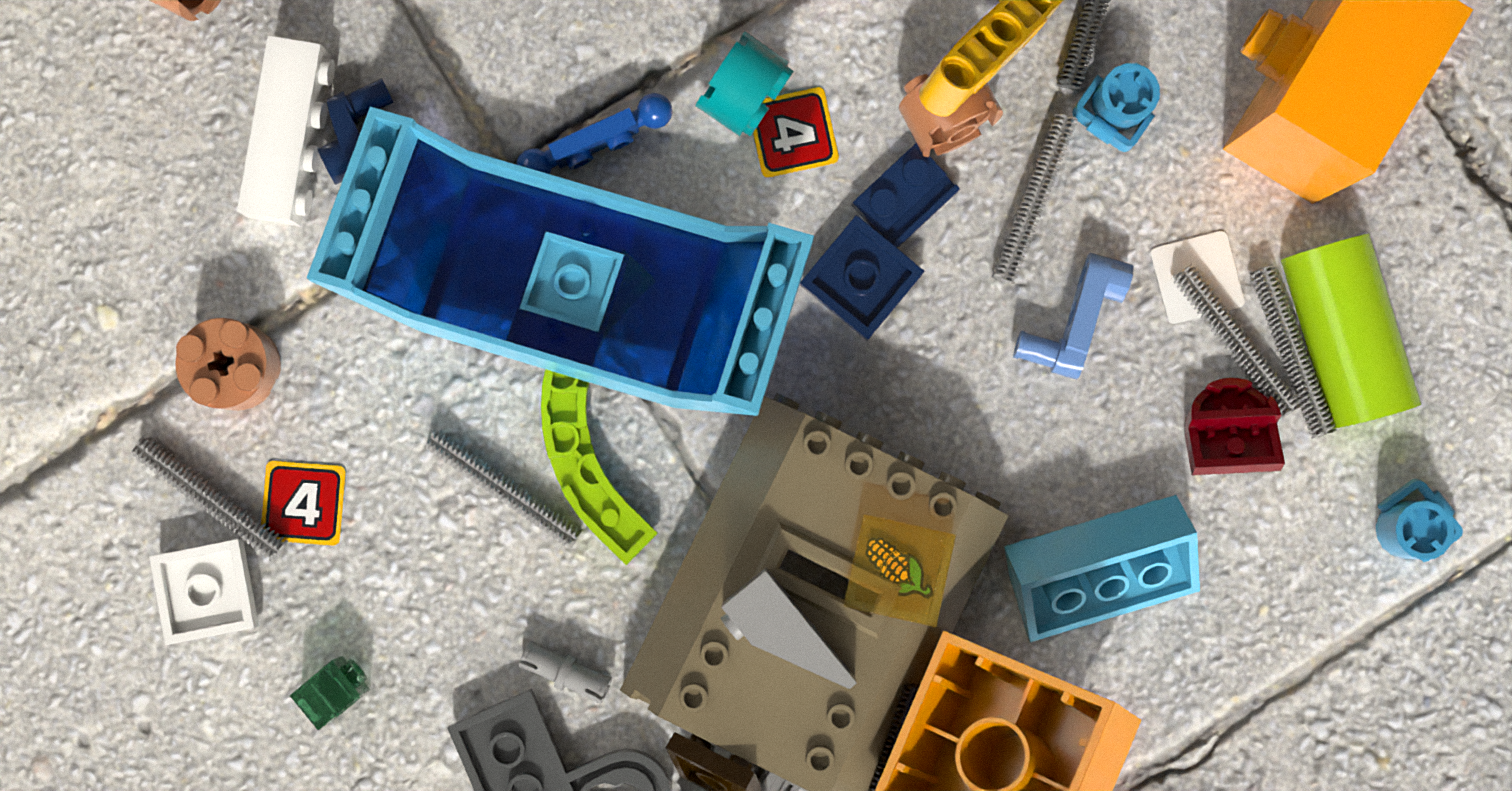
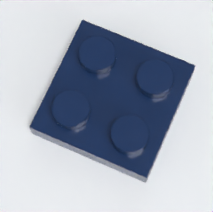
M855 215L799 285L868 341L925 271L865 221Z

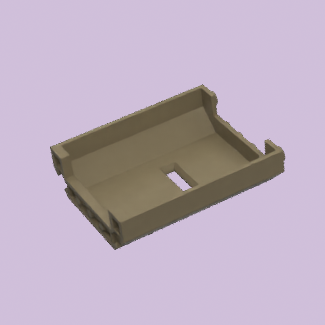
M776 393L773 399L764 396L759 414L754 416L620 691L630 698L640 699L648 703L647 709L656 716L808 791H873L870 787H876V785L871 784L872 781L878 782L873 777H880L875 771H882L877 768V765L883 766L884 764L880 763L879 760L885 761L880 756L887 755L882 750H889L884 744L891 745L886 739H893V737L888 736V733H895L889 730L890 728L896 729V726L891 723H898L893 717L900 718L895 712H902V710L897 709V706L903 707L904 705L900 704L899 701L905 702V699L901 698V696H907L902 691H909L904 685H911L912 683L921 684L943 630L952 634L1009 515L998 510L1001 502L978 491L975 496L963 491L966 483L948 473L941 471L939 478H936L922 471L925 464L923 461L900 451L898 457L895 458L881 451L884 444L882 441L864 432L859 431L856 438L840 431L842 422L821 411H817L815 417H811L798 411L799 403L781 394ZM882 537L902 553H910L915 556L923 567V587L925 588L927 583L930 584L933 589V595L929 598H925L918 593L899 596L898 592L901 585L882 577L879 574V570L874 567V564L870 563L869 558L865 555L867 541L871 538L877 539ZM788 549L878 593L870 612L780 569L779 567ZM767 567L852 671L857 683L848 689L751 645L745 636L737 640L721 620V617L726 614L721 608L723 601Z

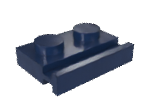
M915 143L858 196L851 206L874 230L898 249L957 194L960 188L946 176L947 174L930 156L924 157L917 143Z

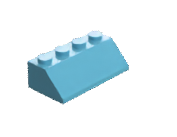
M1177 495L1150 501L1144 505L1107 514L1104 517L1074 526H1067L1054 532L1004 546L1009 578L1030 642L1200 591L1197 531Z

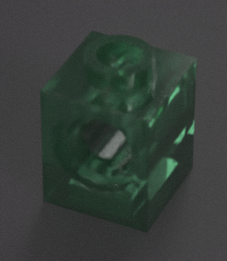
M343 656L331 660L289 696L319 731L331 724L369 692L370 689L364 683L367 680V676L362 668L354 660L349 659L346 661Z

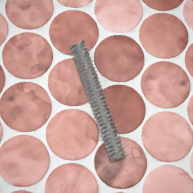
M1060 113L1055 114V117H1053L1051 128H1049L1050 133H1047L1048 138H1045L1046 143H1043L1044 148H1041L1042 153H1039L1040 158H1037L1038 163H1035V168H1033V173H1031V178H1029V183H1027V188H1025V194H1023L1024 199H1021L1022 204H1019L1020 209H1017L1018 214H1015L1016 219H1013L1014 222L1011 224L1012 227L1003 245L1004 250H1001L1002 255H999L1000 260H997L998 263L995 266L992 278L1006 283H1016L1012 281V279L1018 278L1014 276V274H1019L1016 268L1021 269L1018 263H1023L1020 258H1025L1022 253H1027L1024 248L1028 249L1030 247L1026 243H1031L1028 238H1033L1030 233H1035L1032 227L1037 228L1034 222H1039V220H1036V217L1040 218L1041 215L1038 212H1043L1039 208L1045 207L1041 203L1047 202L1043 198L1049 197L1045 193L1051 192L1047 188L1053 187L1050 182L1055 180L1051 177L1057 176L1053 172L1059 171L1055 167L1061 166L1057 162L1063 161L1059 157L1065 156L1061 152L1067 151L1063 146H1069L1065 141H1071L1067 136H1073L1069 131L1073 132L1075 130L1071 126L1075 127L1077 123L1073 122L1078 120L1077 118Z
M1191 264L1173 277H1176L1173 283L1180 282L1177 288L1183 286L1180 292L1187 291L1183 296L1190 295L1187 301L1193 299L1190 305L1197 304L1193 309L1200 308L1197 314L1204 313L1200 318L1207 317L1204 323L1211 322L1207 327L1214 326L1211 332L1217 330L1214 336L1221 335L1218 340L1224 339L1221 345L1228 344L1224 347L1225 349L1231 348L1228 354L1234 352L1231 357H1238L1235 362L1241 360L1238 366H1245L1241 369L1242 371L1248 369L1245 375L1251 373V376L1248 378L1249 380L1255 378L1252 382L1253 384L1258 382L1255 388L1262 387L1259 392L1265 391L1263 395L1272 396L1283 414L1280 419L1300 408L1302 404H1298V398L1294 400L1295 395H1291L1292 391L1288 390L1287 385L1284 386V381L1280 382L1281 377L1277 378L1278 373H1274V368L1270 369L1271 364H1267L1268 360H1263L1264 355H1260L1261 351H1256L1257 346L1253 347L1254 342H1250L1251 338H1246L1247 333H1243V328L1239 329L1240 324L1235 325L1237 320L1232 321L1233 315L1229 316L1230 311H1226L1227 307H1222L1223 302L1218 303L1220 298L1215 299L1216 293L1211 294L1213 289L1208 290L1209 284L1205 285L1206 280L1201 281L1203 276L1198 277L1199 271L1194 272L1196 267L1191 268Z
M1271 264L1250 272L1249 274H1252L1250 279H1255L1252 281V284H1257L1254 286V289H1259L1256 294H1261L1257 298L1263 299L1259 303L1261 305L1266 304L1262 309H1268L1264 312V315H1269L1265 319L1271 320L1267 323L1268 325H1273L1269 329L1276 330L1271 334L1278 335L1273 340H1280L1275 345H1281L1277 349L1278 351H1283L1279 354L1280 356H1285L1281 361H1288L1283 366H1289V368L1285 369L1286 372L1291 371L1287 375L1288 377L1293 376L1289 382H1295L1291 387H1297L1293 392H1299L1295 397H1301L1298 403L1303 402L1300 408L1305 407L1301 413H1307L1303 418H1309L1305 423H1311V425L1307 426L1308 429L1313 428L1309 434L1315 433L1311 439L1337 431V429H1333L1335 423L1331 424L1333 418L1329 419L1331 413H1327L1329 408H1325L1327 403H1323L1325 397L1321 398L1323 392L1319 393L1321 387H1317L1319 382H1315L1317 376L1313 377L1315 371L1311 372L1313 366L1309 367L1311 361H1306L1309 359V356H1304L1307 354V350L1303 351L1305 345L1301 346L1303 340H1298L1301 338V335H1296L1299 333V330H1294L1297 324L1291 325L1295 322V319L1291 320L1293 314H1288L1291 312V309H1286L1289 307V304H1284L1287 298L1281 299L1285 296V293L1279 294L1283 291V288H1278L1282 284L1276 283L1279 281V278H1274L1277 276V273H1271L1275 270V267L1269 268L1273 265Z
M436 428L426 443V450L434 453L435 456L438 455L440 460H444L453 469L456 468L457 472H461L463 476H467V479L469 478L472 482H476V485L488 491L490 495H494V498H498L503 504H508L507 507L517 511V514H521V517H526V520H529L531 524H535L536 527H540L539 529L544 530V533H549V536H552L554 540L558 539V543L567 546V549H571L583 529L577 531L578 525L573 528L574 523L572 522L569 525V519L564 522L565 516L559 518L560 513L554 515L556 510L554 509L550 512L551 506L546 509L547 504L541 505L542 500L536 502L538 497L532 499L533 494L527 496L529 491L527 490L523 493L524 487L519 490V484L514 486L515 481L509 483L511 478L505 480V474L500 477L501 471L496 474L497 468L491 470L492 465L486 467L488 462L482 464L483 459L478 461V455L473 458L474 452L469 455L470 449L464 451L465 446L459 448L460 442L455 445L456 440L450 442L452 437L449 436L446 439L447 433L441 435L443 430L436 432Z
M142 436L137 441V445L132 450L133 457L136 456V459L140 460L142 464L145 463L146 467L149 466L151 471L154 469L155 474L158 473V476L162 477L164 481L167 480L168 484L171 483L172 487L176 486L177 491L180 490L181 494L184 493L185 497L189 496V500H193L194 504L198 503V507L202 506L204 511L207 509L208 514L211 513V516L215 517L217 521L220 520L221 524L224 523L226 528L229 526V530H233L234 534L238 533L239 538L242 536L243 541L246 540L247 544L251 543V547H255L256 551L260 550L261 555L264 553L265 558L269 556V561L276 560L281 555L288 540L282 543L281 541L284 537L276 539L279 533L272 536L275 530L268 533L271 527L263 529L266 524L264 523L259 526L261 520L255 523L254 521L257 517L251 520L252 513L246 516L248 510L242 513L241 511L244 507L237 509L240 505L239 503L234 506L235 500L229 503L228 501L231 497L229 496L224 499L226 493L220 496L222 490L215 492L218 488L217 486L211 489L213 483L207 486L206 484L209 480L202 482L205 478L204 476L197 479L200 473L193 475L196 470L189 472L191 467L184 469L187 464L185 463L180 466L182 460L176 463L175 461L178 457L171 459L174 455L173 453L167 456L169 450L162 452L165 447L159 448L160 443L156 445V440L149 442L152 437L145 439Z

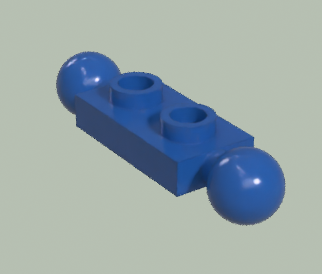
M647 94L640 100L637 109L632 112L629 107L548 144L550 149L547 151L536 148L523 151L519 155L516 165L550 174L551 169L557 165L560 169L568 166L570 170L580 168L590 163L594 159L592 154L608 147L610 151H616L631 144L634 141L633 135L640 133L639 128L644 125L652 129L664 127L672 117V105L668 98L662 94Z

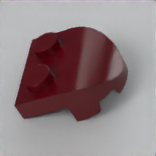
M1222 378L1209 383L1194 399L1184 425L1191 475L1281 471L1285 465L1277 425L1281 417V411L1272 396L1267 398L1252 387L1253 383L1242 378Z

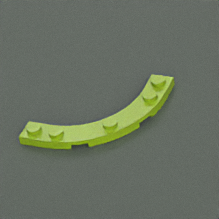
M625 250L620 253L624 254L621 265L623 263L627 264V269L600 349L614 326L656 283V280L631 256L629 257ZM614 289L612 290L609 302L615 299L616 291ZM545 369L541 394L542 432L547 455L564 496L578 517L625 565H628L658 532L617 492L597 459L588 427L587 399L589 382Z

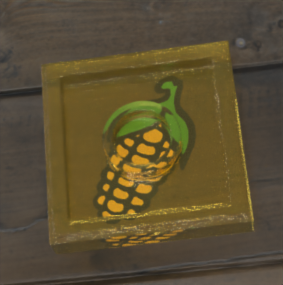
M863 514L843 606L936 627L956 534Z

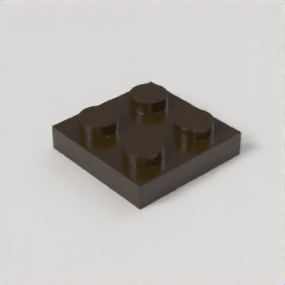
M674 732L665 747L680 777L706 791H762L760 781L757 779L755 772H753L755 768L752 764L734 754H730L728 759L713 751L715 748L710 742L694 734L686 738Z

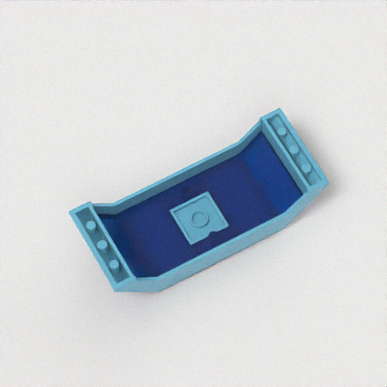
M370 106L307 279L400 323L430 335L672 408L758 416L811 250L814 235L768 223V226H725L468 151L417 124L412 118Z

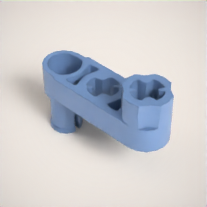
M1089 253L1081 271L1063 338L1056 342L1020 331L1014 348L1013 358H1020L1050 367V372L1077 380L1084 367L1103 298L1120 303L1124 301L1132 282L1134 265Z

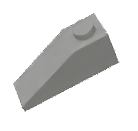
M767 567L723 601L721 608L726 614L721 617V620L737 640L745 636L751 645L848 689L857 683L852 671Z

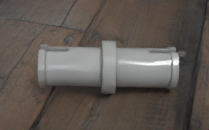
M530 641L519 663L520 668H525L555 682V688L564 690L566 687L595 700L599 704L603 702L613 677L605 676L577 663V657L570 654L567 657L561 656L537 645L533 641Z

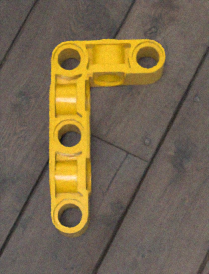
M998 0L999 3L953 46L919 89L921 103L928 111L938 116H949L954 113L973 93L976 94L1037 34L1064 0Z

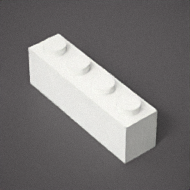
M267 36L237 212L248 218L302 226L303 216H308L312 206V191L308 189L311 172H316L320 160L317 150L319 147L316 146L318 129L324 128L327 120V104L323 102L326 85L330 86L332 84L335 73L334 60L331 59V54L321 44Z

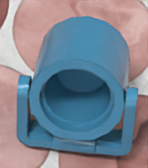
M1125 63L1117 66L1104 79L1099 75L1095 77L1073 108L1072 115L1078 119V122L1087 127V131L1107 145L1111 144L1119 151L1128 152L1138 142L1155 117L1152 111L1156 108L1160 99V86L1157 78L1148 68L1137 63ZM1092 94V108L1095 115L1083 108ZM1141 122L1130 140L1118 132V130L1126 131L1136 127Z
M1420 479L1410 480L1378 505L1381 513L1376 523V535L1382 548L1390 555L1427 562L1444 554L1451 544L1457 541L1463 534L1462 527L1453 517L1455 510L1438 490L1432 491ZM1416 489L1424 496L1423 501H1401Z

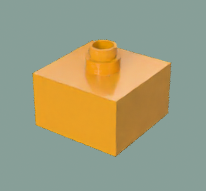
M1314 0L1302 19L1293 13L1284 19L1283 14L1270 8L1267 9L1248 35L1240 50L1251 61H1257L1255 70L1265 75L1266 78L1223 147V150L1312 204L1374 174L1473 9L1458 0Z
M943 630L875 791H1113L1141 719L1114 701Z

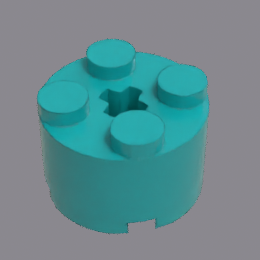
M744 31L739 42L737 41L708 83L710 85L704 96H700L695 107L739 137L742 132L751 136L769 109L762 102L766 96L775 100L794 71L787 66L789 63L787 59Z

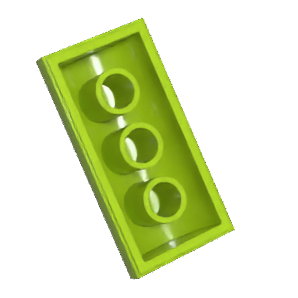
M1370 233L1330 243L1281 259L1313 369L1317 376V382H1319V387H1321L1320 392H1323L1322 398L1325 397L1323 402L1327 403L1325 408H1329L1327 413H1331L1329 419L1333 418L1331 424L1335 423L1333 429L1383 418L1422 405Z

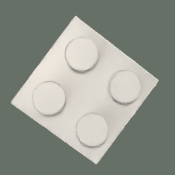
M242 539L149 556L165 645L259 627L245 546Z

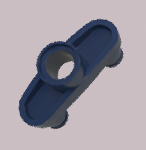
M382 78L347 95L342 91L327 98V106L337 140L317 150L335 185L343 181L360 135L356 127L359 124L358 119L367 115L370 106L381 109L394 103ZM421 156L413 159L400 195L433 180Z

